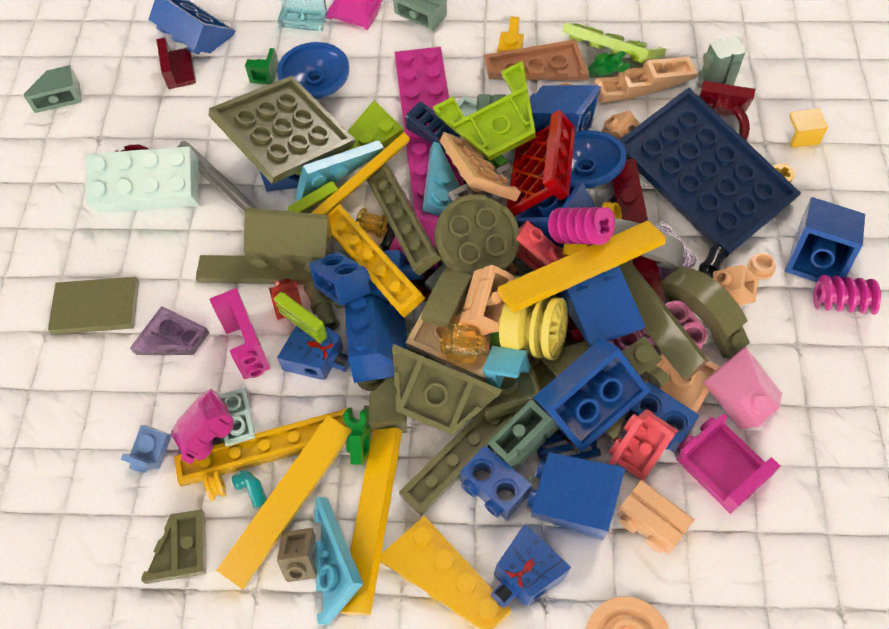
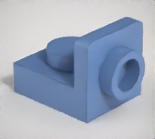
M140 425L131 453L122 454L120 460L130 463V469L142 473H147L148 469H160L171 434L148 425Z

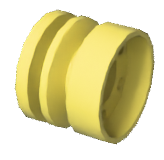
M548 297L515 313L504 303L499 325L501 347L524 350L527 354L531 350V354L535 358L544 356L548 360L557 359L561 354L567 333L568 309L564 298L554 297L551 299Z

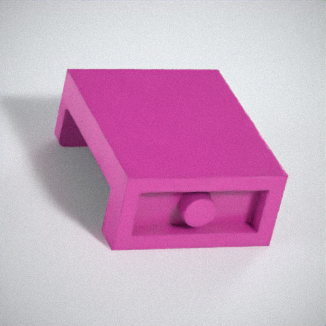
M237 288L209 298L212 308L226 334L239 329L242 332L245 343L231 349L230 354L243 379L256 378L265 371L270 370L271 368Z
M723 413L717 419L713 416L710 417L700 427L702 432L694 438L692 435H689L679 445L681 451L676 461L731 514L769 480L781 465L772 457L766 462L761 459L725 424L728 417Z

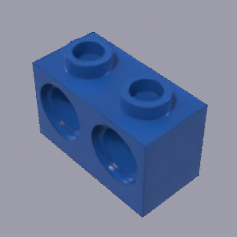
M337 251L309 263L314 287L340 306L370 294L368 283L370 282V275L368 270Z
M648 381L646 385L650 392L630 409L625 420L628 421L633 414L639 416L642 413L641 407L651 409L657 417L678 428L679 432L675 434L665 449L675 453L694 427L700 415Z
M485 445L460 471L461 487L471 497L477 495L485 502V508L496 518L501 516L506 521L529 497L532 484ZM478 471H486L490 474V477L486 480H478L474 477V474ZM502 490H508L514 497L505 501L501 500L497 494Z

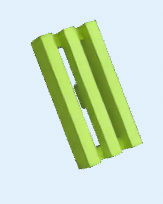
M330 181L288 206V211L303 213L330 197L338 189L334 182Z
M280 292L274 298V301L277 303L276 306L279 308V313L321 344L327 338L324 323L285 293Z

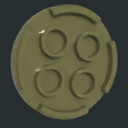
M465 195L452 201L439 216L434 231L435 247L441 260L449 269L472 275V277L475 270L484 269V267L489 265L505 270L515 258L518 246L520 245V242L516 239L519 234V227L515 217L506 206L504 207L497 201L486 197V195Z

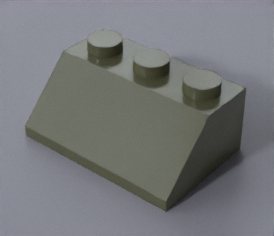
M245 208L244 253L249 266L256 268H280L285 271L293 269L306 270L311 273L310 262L333 253L334 244L328 215Z

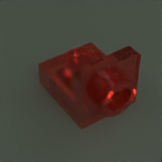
M290 278L273 282L274 287L269 288L278 321L287 319L279 313V308L276 306L277 303L274 301V298L280 292L285 293L303 307L296 281L290 282Z

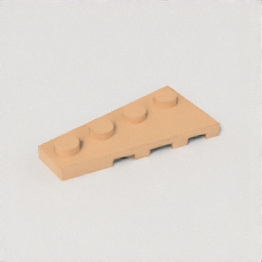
M443 133L440 143L444 147L445 153L452 159L453 165L459 170L460 176L465 179L472 191L477 193L485 191L517 201L521 192L516 187L507 186L509 180L504 175L496 174L493 171L495 167L490 162L482 159L481 153L465 139Z

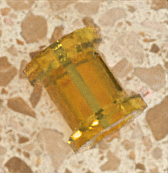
M362 208L356 217V222L363 230L375 233L376 237L379 238L384 236L388 222L385 214L379 216L369 213L367 209Z

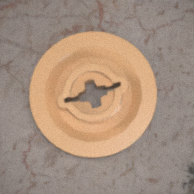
M624 596L612 598L599 605L590 616L586 629H669V626L663 616L652 605L638 598Z

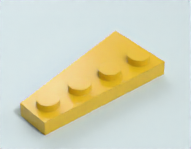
M425 516L418 520L381 554V564L398 573L409 583L419 587L427 595L450 608L452 612L477 629H495L512 611L508 605L503 608L497 604L491 596L493 589Z

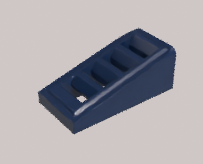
M421 101L405 115L406 129L431 144L433 142L439 143L444 152L445 149L440 143V137L444 132L461 137L442 121L430 107Z

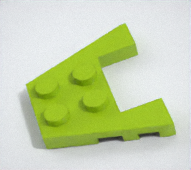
M522 61L501 71L502 78L511 94L465 117L454 97L433 106L435 114L489 161L536 137Z

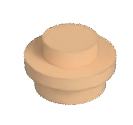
M758 253L749 259L747 268L758 279H768L773 276L776 265L771 255Z

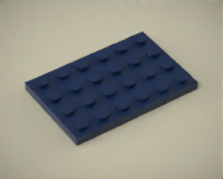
M690 87L619 140L625 148L626 160L636 159L638 172L713 246L724 248L727 254L726 258L801 194L795 186Z

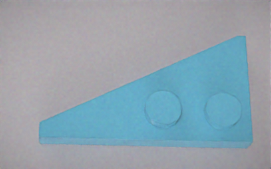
M378 140L303 165L295 199L297 201L330 181L335 184L381 153L384 147Z
M433 142L429 153L422 211L440 216L446 206L452 202L448 193L460 187L441 145Z
M318 496L315 499L314 522L321 523V541L315 542V568L317 570L316 591L323 592V611L317 614L318 624L329 625L361 588L363 582L328 498Z

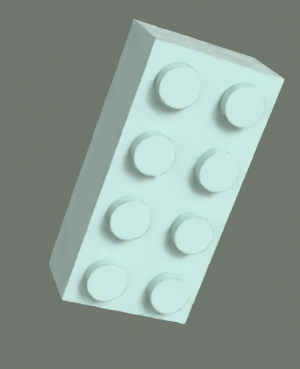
M190 146L86 154V205L97 213L200 206L198 156Z

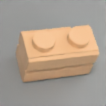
M494 265L475 270L459 325L478 335L498 332L502 308L505 302L498 295L497 287L514 280L515 277Z
M640 480L616 514L620 518V524L632 533L639 532L646 538L645 542L652 550L657 553L665 552L667 555L671 553L695 520L643 480Z

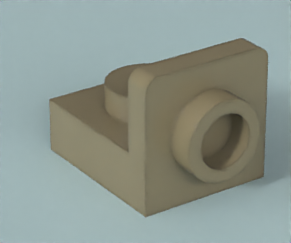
M313 527L282 533L277 563L286 582L316 578L317 570L312 561L316 540Z

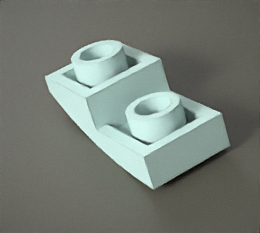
M246 388L220 394V398L227 405L228 411L234 420L231 432L224 437L226 447L256 438Z

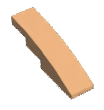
M690 57L646 60L642 68H630L624 72H619L617 77L595 78L593 85L601 86L599 100L601 103L635 98L671 88L696 78L698 73Z

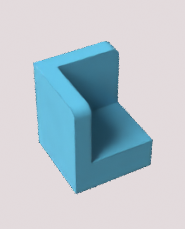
M498 346L491 347L483 367L487 384L499 389L504 376L518 378L520 372L529 373L530 370L526 351Z

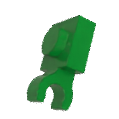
M618 51L615 54L605 52L596 56L595 61L587 69L591 76H607L612 71L624 72L631 64L622 61V58L626 55L624 51Z
M349 407L343 415L345 424L352 430V433L348 435L346 440V451L350 453V464L362 465L368 458L371 444L370 425H367L369 411L364 408L360 412V419L358 420L353 417V410Z

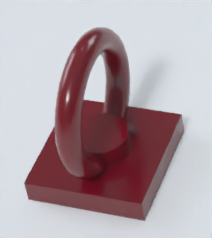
M703 81L697 95L719 116L734 115L739 123V135L747 141L750 133V123L746 111L754 99L756 89Z

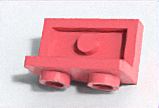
M526 221L519 228V234L516 239L520 242L516 255L534 271L566 257L562 255L563 249L555 245L539 228L534 227L529 221Z
M647 409L639 416L636 414L631 416L624 427L627 431L624 439L618 438L608 452L612 455L608 464L616 465L618 463L643 481L647 478L678 431Z

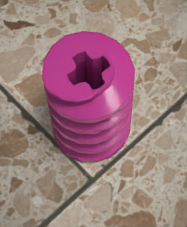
M608 207L556 208L549 216L548 230L553 240L559 244L603 245L610 240L614 233L615 217L612 210Z
M822 275L816 282L813 302L816 310L820 307L821 302H823L825 311H830L832 304L835 303L837 312H841L844 304H846L849 313H853L856 305H858L860 314L866 313L869 306L870 313L876 315L881 305V290L877 280L872 278L867 280L856 278L854 280L851 277H844L842 279L840 276L830 278L828 275Z

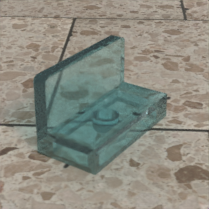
M280 0L282 9L278 17L279 27L314 31L324 30L328 12L325 0Z

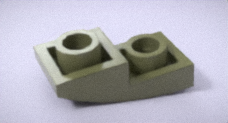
M445 268L427 300L421 320L449 328L460 311V302L470 287L472 275Z

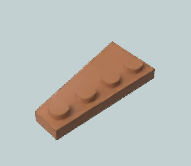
M576 39L484 55V65L489 79H503L501 71L522 61L526 80H588L589 73Z

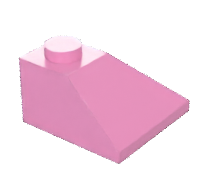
M743 347L703 382L739 429L759 427L780 407L782 392L747 347Z

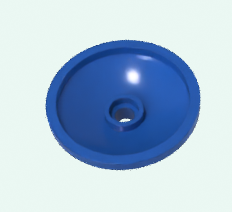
M308 42L292 48L281 58L277 67L278 80L293 76L315 99L324 98L337 92L346 83L350 73L349 61L345 53L338 47L325 42Z
M600 131L575 132L570 183L583 182L586 189L595 188L610 182L622 172L626 163V151L623 144L616 137Z

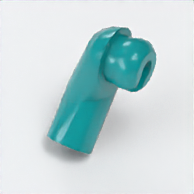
M241 470L239 474L232 476L231 480L236 490L246 487L254 509L266 502L267 498L261 482L247 470Z

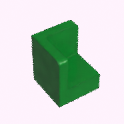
M275 48L269 49L266 60L247 59L245 69L250 83L266 85L274 83L279 64Z

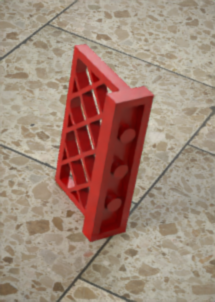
M560 109L551 114L549 126L537 132L535 138L516 147L510 187H516L521 193L517 201L508 199L506 206L513 216L520 214L552 195H555L559 200L569 196L576 127Z

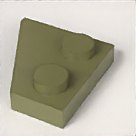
M202 509L170 514L164 527V535L158 540L153 551L155 556L149 569L144 571L141 576L143 583L150 584L207 574L205 512Z

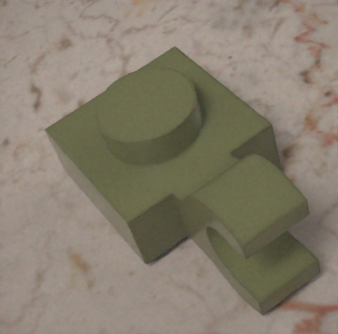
M645 336L621 351L638 375L644 374L647 380L656 387L660 388L670 381L667 373L656 365L662 361V358Z

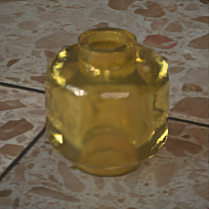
M454 323L447 330H443L441 334L440 351L452 363L473 364L478 360L480 354L485 353L486 338L481 336L480 329L477 326Z

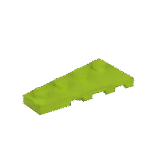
M575 22L564 23L562 29L563 33L570 35L569 39L571 40L576 39L578 42H583L584 39L590 41L589 45L592 47L603 49L605 46L611 48L610 52L613 54L618 51H624L626 54L632 55V60L645 63L646 60L664 58L667 48L660 46L658 48H646L647 43L639 40H627L625 42L624 36L612 33L603 35V30Z

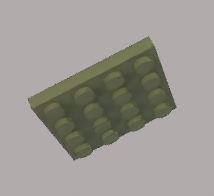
M293 76L210 107L208 116L271 184L300 172L303 165L353 147L355 139Z

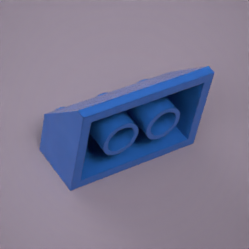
M154 0L148 18L149 21L157 25V30L170 34L172 40L185 44L188 51L198 55L200 52L212 53L230 39L236 31L190 0Z
M374 296L361 297L345 304L348 359L354 383L394 377L393 345L395 344L409 350L406 347L407 331L405 318L393 306Z
M601 337L536 394L533 399L553 419L556 426L580 452H583L650 392V389L621 350Z

